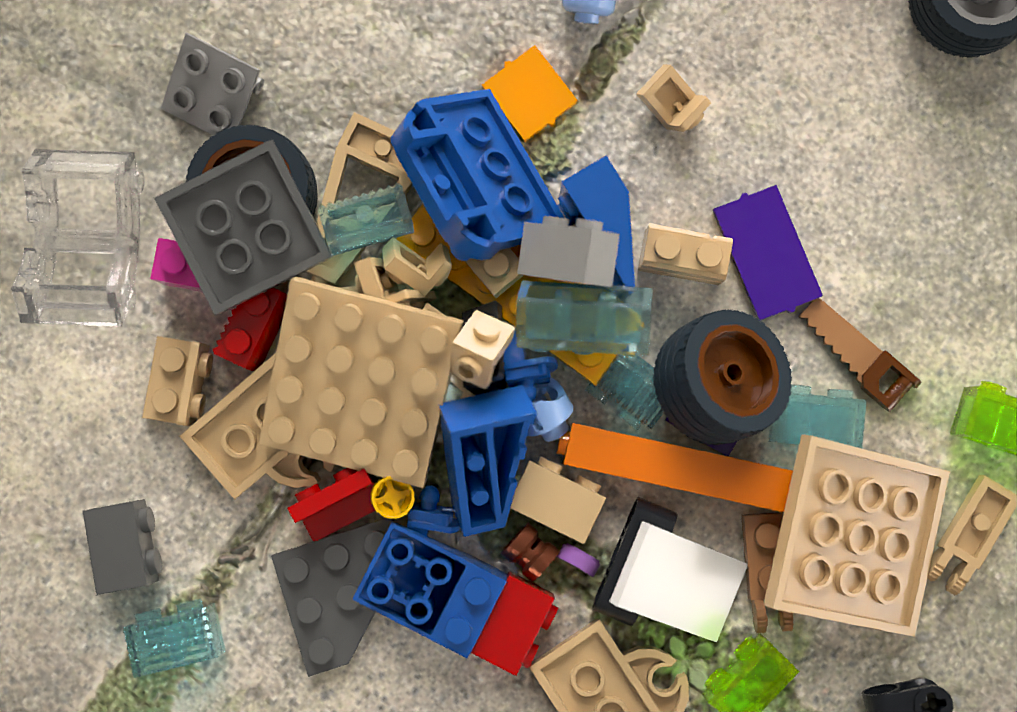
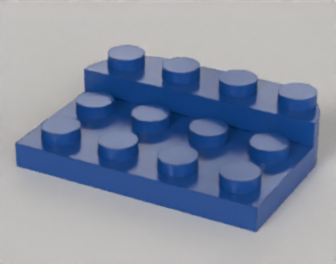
M490 89L420 100L407 113L390 138L391 145L395 149L400 163L444 240L450 245L451 253L459 260L467 261L471 258L489 260L499 250L521 245L524 222L542 224L543 216L565 218Z

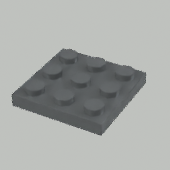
M272 139L154 198L214 315L218 316L333 258Z

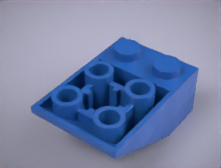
M605 155L562 181L558 197L560 202L558 207L565 219H569V227L573 224L576 226V219L602 222V231L620 234L612 287L606 288L625 301L635 290L629 191L609 158Z
M391 522L352 600L468 659L507 582L508 574L468 553Z

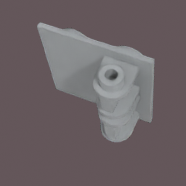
M185 33L161 109L214 136L217 132L223 131V129L241 125L252 92L258 94L261 91L264 79L259 77V69Z

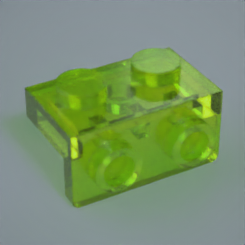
M759 633L755 638L749 636L743 640L734 651L736 658L725 669L719 667L708 677L704 684L706 690L702 695L719 712H762L800 671L767 638Z

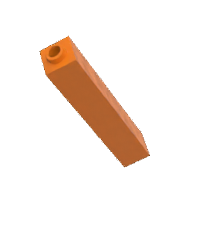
M571 423L569 431L559 438L556 454L563 455L562 464L780 512L785 510L793 470Z

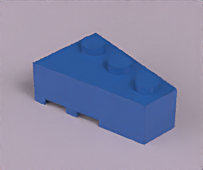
M523 385L443 402L442 405H439L451 503L463 537L503 528L506 525L517 486L515 476L519 462L524 460L527 451L525 445L530 424L534 425L537 411Z

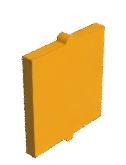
M535 45L513 62L506 61L501 71L481 85L484 90H491L509 123L524 143L547 125L550 127L554 126L555 119L578 103L577 98Z

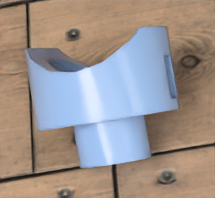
M551 377L550 383L534 385L537 389V396L532 404L537 411L534 425L530 424L527 436L532 437L541 435L547 442L560 438L568 431L569 426L565 420L573 412V404L565 390L557 380ZM546 392H548L551 401H547L544 395Z

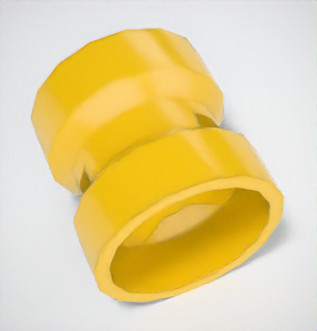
M391 476L382 477L373 485L370 493L374 509L383 517L390 519L406 515L411 510L415 500L412 486L391 480L393 479Z

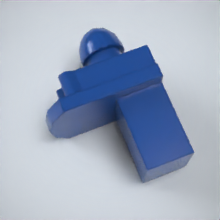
M521 330L514 331L512 341L504 351L505 379L509 388L523 385L531 402H533L537 396V389L534 385L550 383V373L557 370L558 362L557 359L549 356L527 360Z
M424 487L419 495L421 501H414L409 511L407 528L425 536L429 535V530L449 534L457 533L460 530L457 519L453 518V508L437 505L440 502V494L436 487Z

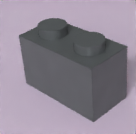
M145 499L82 511L96 595L148 586L159 581L158 574L162 571V559L159 550L153 547L151 532L155 530V518L152 509L146 506Z

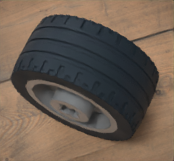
M908 0L909 10H911L910 15L913 17L916 29L920 31L921 36L927 42H930L933 47L944 51L946 54L967 58L984 56L1004 48L1017 38V0Z

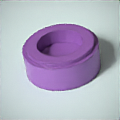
M569 543L563 544L559 554L556 556L591 577H594L600 566L599 560Z

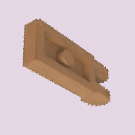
M784 512L741 515L745 563L748 564L746 569L748 599L751 600L753 624L756 633H766L768 618L764 599ZM778 610V623L782 632L793 631V613Z

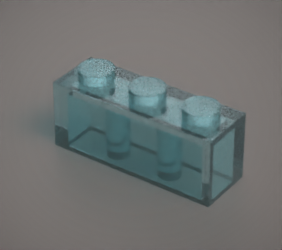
M522 281L516 300V347L529 348L536 352H546L549 350L573 351L580 355L596 352L612 353L626 358L637 355L649 356L653 288L606 287L590 284Z

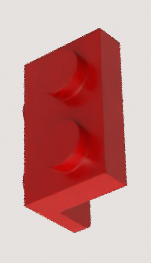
M345 468L332 475L336 483L322 490L317 483L295 494L298 502L287 507L294 523L303 521L311 539L318 541L376 511L371 503L370 494L373 485L377 482L375 475L367 473L365 468L359 471Z

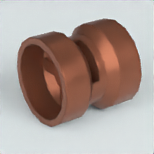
M528 522L506 545L501 555L509 562L518 563L522 567L523 575L533 582L546 570L560 551L552 543L543 542L538 537V531Z

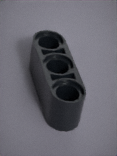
M637 497L592 606L593 611L628 626L634 625L639 614L617 607L610 602V599L642 521L672 533L678 516L676 512Z

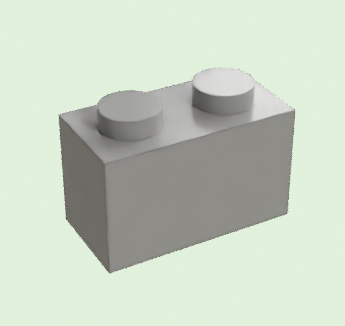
M543 216L542 224L524 222L517 274L612 287L620 234L602 231L603 223L591 220L576 219L575 227H568L569 219Z

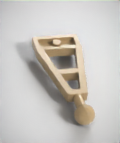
M355 112L336 147L316 223L325 242L330 226L355 236V238L332 269L319 264L305 271L312 275L310 281L326 285L327 283L334 286L339 284L413 186L390 142V138L395 131ZM349 158L398 180L365 225L335 211Z

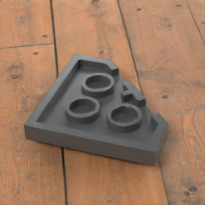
M384 518L271 555L308 677L349 664L376 611L352 599L394 519Z

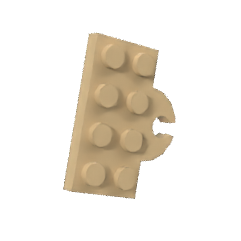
M276 353L179 436L234 500L264 474L269 475L279 484L293 488L309 487L321 481L317 472L310 471L304 467L302 455L258 444ZM323 461L324 468L331 473L336 465Z
M599 617L541 655L529 667L558 712H684L689 701V682L684 672L676 675L673 684L669 688L659 689L652 683V676L657 669L672 667L677 660L671 654L654 646H636L621 652Z

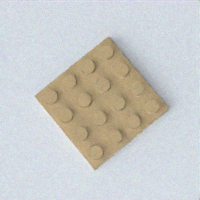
M299 277L292 278L290 280L258 444L358 471L365 468L369 474L384 478L391 476L393 478L391 480L423 488L427 482L440 426L439 405L445 402L450 383L452 365L449 363L452 344L462 330L464 320Z
M801 434L764 605L776 610L915 637L950 471Z

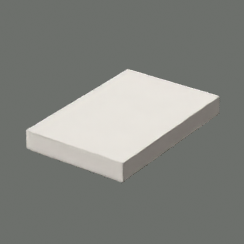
M642 521L610 602L617 607L717 642L748 564Z

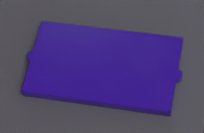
M777 185L750 195L744 192L741 194L740 199L712 210L723 237L733 239L731 257L759 321L784 311L792 313L797 306L823 296Z

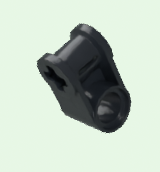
M915 678L895 684H882L862 691L866 712H953V700L950 694L927 678ZM930 693L935 698L928 700L929 707L925 709L921 704L927 702L926 694Z

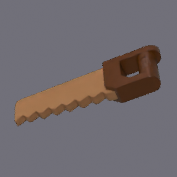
M817 298L813 300L799 315V318L807 319V327L815 328L816 336L823 337L824 345L832 346V354L840 355V362L848 364V371L857 373L856 380L860 384V389L886 411L891 412L912 387L917 389L922 383L917 376L889 352L880 350L822 299ZM890 368L899 377L883 394L879 390V380Z

